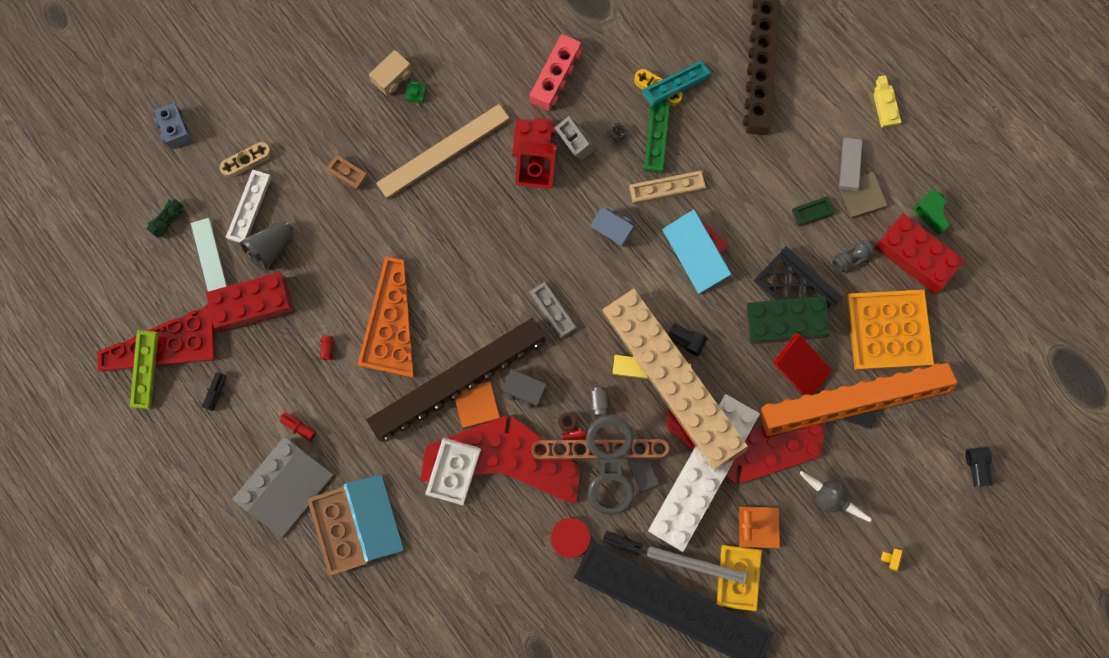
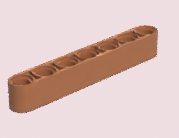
M661 439L633 440L631 449L626 455L621 457V460L661 459L669 452V445ZM541 440L535 442L532 446V455L537 460H600L589 450L586 440ZM594 440L595 444L602 445L605 451H615L616 445H623L625 440ZM657 444L661 445L664 448L663 454H657L654 446ZM559 445L564 446L566 453L558 455L555 452V448ZM582 445L586 450L585 454H576L575 447ZM635 445H642L644 453L641 455L637 454L634 450ZM537 446H544L546 453L542 456L537 455L535 452Z

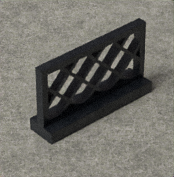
M787 246L754 279L775 300L806 298L803 295V287L811 286L814 289L815 297H817V292L821 296H826V301L831 304L827 309L828 313L843 299L836 290ZM779 259L786 263V271H775V263ZM797 273L800 276V284H789V274ZM765 274H773V285H765L760 279ZM775 274H787V284L776 285ZM776 287H787V298H779L776 295ZM789 287H801V297L790 298Z

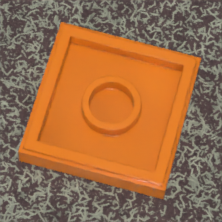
M490 381L478 384L469 391L467 388L460 392L462 395L455 399L462 429L500 418Z

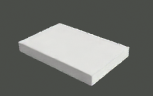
M443 437L425 495L464 505L481 448Z

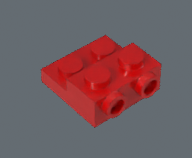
M534 118V121L516 119L512 156L517 157L519 142L554 145V142H551V137L555 136L556 125H553V120Z

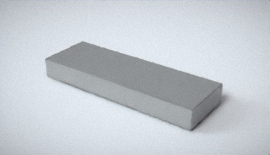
M843 138L839 189L858 191L861 139Z
M543 282L529 292L561 339L577 329L546 282Z

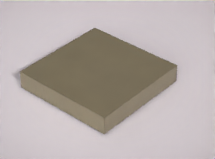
M874 172L860 176L858 191L839 189L850 218L887 207Z

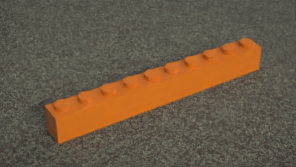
M937 363L929 368H916L908 373L899 372L891 377L886 378L883 376L870 382L861 381L853 386L844 385L836 390H824L815 395L807 394L799 399H786L778 404L769 403L761 407L759 417L766 436H771L953 392L958 382L948 363Z

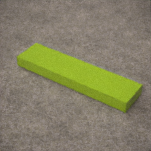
M137 330L130 407L151 409L159 332Z

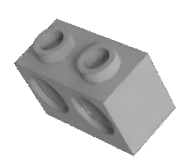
M570 116L555 127L574 156L581 161L596 150L577 122Z

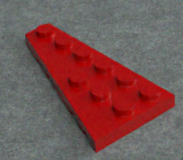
M208 304L204 308L197 311L193 310L183 317L175 318L148 330L159 332L156 366L215 360V336ZM137 335L125 342L117 343L98 351V371L133 369Z

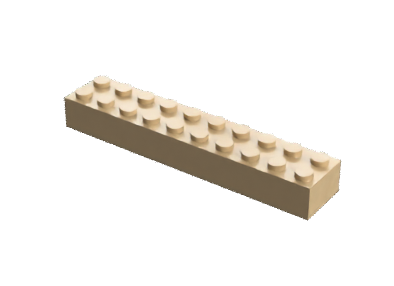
M632 289L602 309L609 324L713 472H716L747 451V444L635 289Z

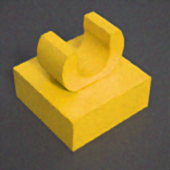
M894 548L893 555L883 552L881 561L890 563L889 569L899 572L903 551Z

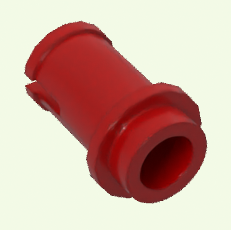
M322 336L320 340L321 360H332L333 343H335L334 337Z
M579 427V430L562 432V439L586 440L585 428L581 429Z

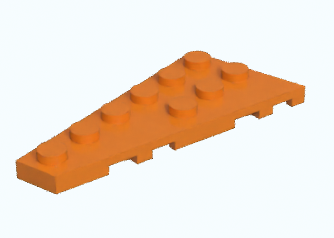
M385 256L357 366L414 378L405 262L402 259Z

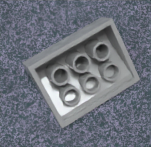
M284 437L232 500L279 536L284 537L308 508L307 499L317 496L334 475L292 440Z

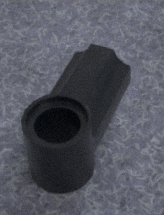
M673 323L668 333L673 342L683 346L687 352L696 356H700L708 340L705 335L697 331H690Z
M988 447L966 449V462L971 467L974 487L992 486L990 470L992 455Z

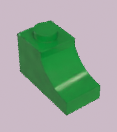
M934 188L912 208L938 235L950 226L944 216V204L947 201Z

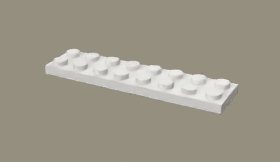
M725 394L719 407L745 442L760 413ZM695 446L648 532L683 552L734 460L713 472Z

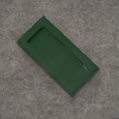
M828 196L792 209L798 227L835 213Z

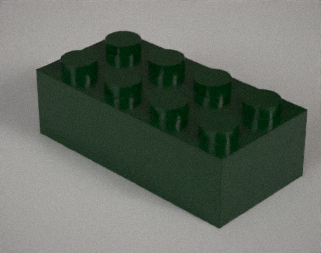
M826 296L747 303L750 345L790 341L796 333L800 334L805 340L828 338L830 335Z

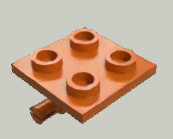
M739 507V547L780 548L779 508Z

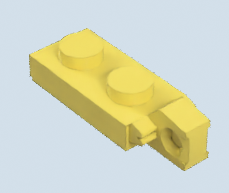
M886 75L879 76L876 80L877 87L874 88L875 93L873 95L881 128L900 125L901 119L892 85H888Z

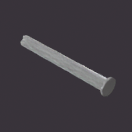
M649 547L647 556L650 558L742 583L744 587L747 576L746 570L745 573L655 547Z

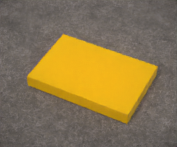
M721 545L719 566L744 573L746 570L747 576L744 587L742 583L718 577L717 605L757 611L762 550Z

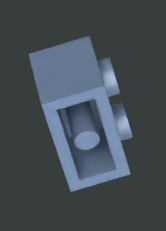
M175 102L154 110L156 115L154 121L157 127L161 128L162 134H160V137L164 144H168L174 149L193 141L182 111Z
M601 207L590 227L625 247L636 229L632 225L633 221L625 216L623 219L616 216L618 212L610 207L607 209Z

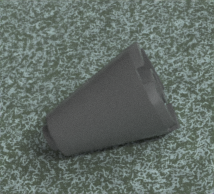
M280 221L243 239L239 245L245 254L248 253L251 257L250 261L260 270L266 271L292 238L293 228L288 222Z

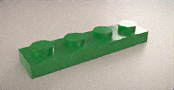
M663 101L650 108L644 171L663 172L670 101Z

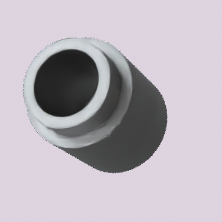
M604 387L592 388V392H589V401L593 416L608 415V410H610L608 391L604 390Z

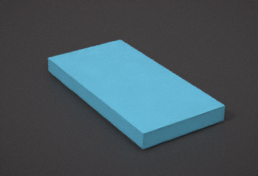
M696 210L690 211L662 229L698 294L703 293L732 275Z
M382 475L345 483L344 489L365 562L404 551Z

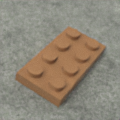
M344 487L308 498L307 501L328 575L333 576L368 564L369 561L365 562Z

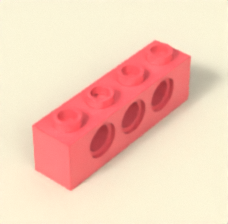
M561 34L529 95L530 103L547 111H550L552 106H556L560 90L563 91L565 89L566 79L574 71L575 61H579L582 56L581 42ZM564 56H566V57H568L569 59L563 60V59H561V58L564 57ZM558 71V72H560L561 74H560V75H554L553 73ZM552 87L553 90L547 91L545 88Z

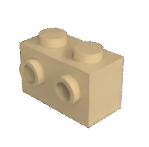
M394 50L368 75L371 82L388 96L390 93L395 92L398 85L403 80H407L413 71L410 63Z

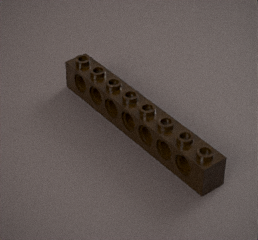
M753 0L752 9H755V14H752L751 25H754V31L750 33V42H753L749 49L748 58L751 59V64H748L747 69L750 81H747L746 92H749V95L745 99L744 109H747V115H744L743 126L746 127V133L768 135L771 129L780 0ZM760 77L764 81H759L756 78ZM759 94L763 98H757L755 95ZM754 111L760 112L761 115H760V116L755 115V114H754Z

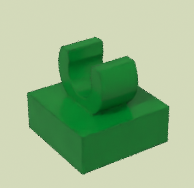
M412 81L407 82L406 102L424 103L426 84Z

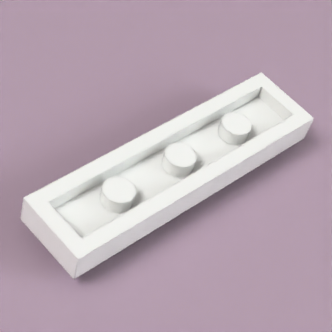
M252 170L226 235L228 240L240 243L243 239L249 237L272 178L269 174Z

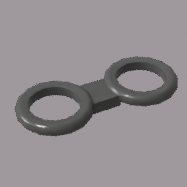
M611 415L600 417L591 424L587 430L586 442L593 455L600 458L601 474L596 476L589 485V502L595 510L602 514L614 515L629 508L634 499V485L628 476L621 473V457L626 455L631 449L634 434L626 420ZM605 425H617L625 432V442L615 451H604L595 444L596 432ZM609 480L621 482L627 490L624 500L613 506L604 505L596 498V491L599 485Z

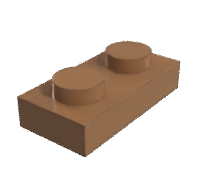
M337 154L326 168L328 173L357 191L368 177L367 173Z

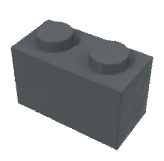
M510 369L501 391L505 394V398L511 401H515V399L520 400L523 406L532 409L533 406L538 408L547 384Z

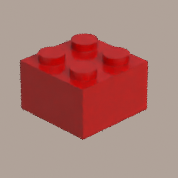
M519 142L515 185L553 189L557 145Z

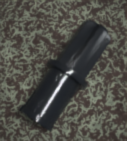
M219 372L215 374L210 388H207L208 392L201 406L202 408L214 410L219 395H222L220 392L226 380V375Z
M606 531L603 537V542L620 548V551L626 550L637 556L640 555L641 548H643L642 543L628 539L627 536L623 537L610 531Z

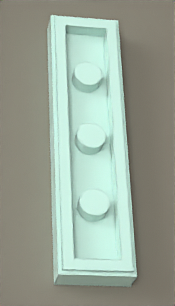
M206 218L191 223L207 290L212 291L228 286L211 219Z

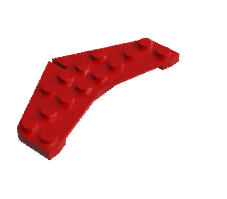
M669 409L666 422L667 430L693 451L695 448L694 443ZM826 422L771 436H766L763 425L753 426L745 440L748 446L747 451L735 458L725 477L735 484L737 468L741 466L739 485L819 457L822 453Z
M508 415L447 438L481 448L473 476L504 473L565 502L576 503L580 476L579 467L571 460L535 459L532 455V446L535 442L543 439L513 416H511L509 434L505 433ZM442 440L429 444L426 447L420 481L429 482ZM540 445L535 448V452L537 455L542 456L546 453V449ZM555 449L556 454H558V455H563L562 453H560L558 450Z

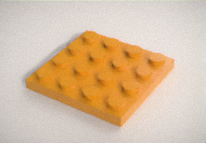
M924 290L852 293L846 295L854 370L934 365Z

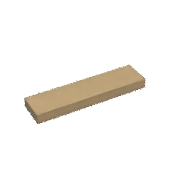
M702 170L629 185L633 204L706 189Z

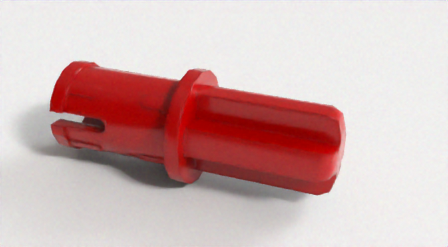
M286 412L280 416L279 422L293 430L292 433L299 434L308 442L314 439L317 432L303 424L302 420L299 421Z

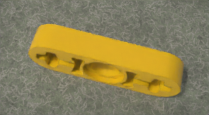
M641 69L636 72L634 83L643 90L649 87L648 83L651 80L653 81L650 86L663 79L645 69ZM643 76L646 77V80H643L642 82L639 81V79ZM682 92L677 94V98L673 100L669 98L665 101H670V106L679 105L682 100Z

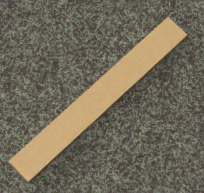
M500 104L496 105L376 183L386 199H389L510 120Z

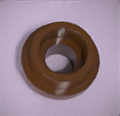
M566 412L559 417L558 424L561 430L569 432L575 430L578 420L573 413ZM566 419H570L572 421V424L570 426H566L564 424V421Z

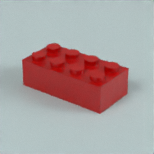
M904 213L893 223L874 247L934 294L943 289L965 261Z
M281 272L206 292L213 328L220 333L294 313L287 279Z

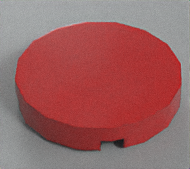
M563 519L552 530V547L563 557H579L589 546V529L578 519Z

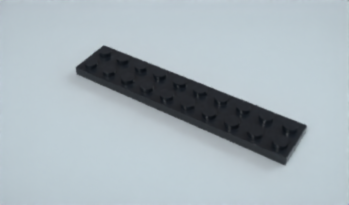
M592 541L574 576L580 582L731 658H764L774 635L773 632Z

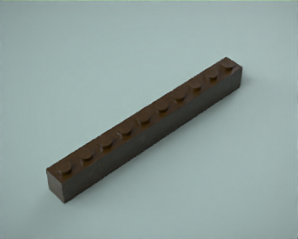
M532 317L367 418L366 421L376 438L380 442H387L394 438V434L401 430L403 432L412 426L411 423L416 420L421 421L425 419L432 410L437 411L443 408L445 402L450 399L453 401L462 395L460 392L464 389L472 390L478 385L479 381L490 379L497 370L508 368L511 365L510 362L515 359L520 360L531 349L536 350L543 346L545 336Z

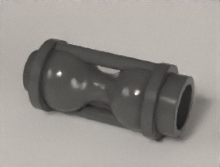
M862 240L836 255L835 259L832 260V264L837 272H847L873 257L875 248L871 242Z

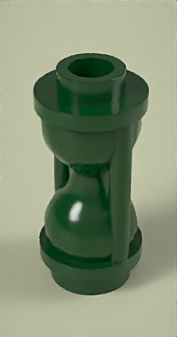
M169 199L161 213L153 218L151 222L147 223L146 229L157 238L160 235L163 236L168 225L184 212L182 209L183 205L176 199L173 201Z

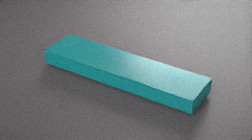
M699 61L643 89L642 94L653 107L710 78L712 73L702 61Z

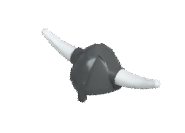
M800 472V475L816 490L814 500L820 510L827 513H835L843 509L868 522L872 521L869 516L848 500L847 490L842 483L837 481L822 483L805 472Z

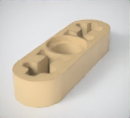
M259 142L222 161L219 169L225 177L233 178L268 160L272 155V151L266 143ZM262 148L264 149L265 153L263 155H261L260 149ZM244 156L250 157L248 164L241 163V159ZM229 165L231 166L232 170L230 172L227 171V166Z

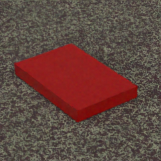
M797 333L773 362V365L802 396L807 394L814 395L832 372L806 340Z

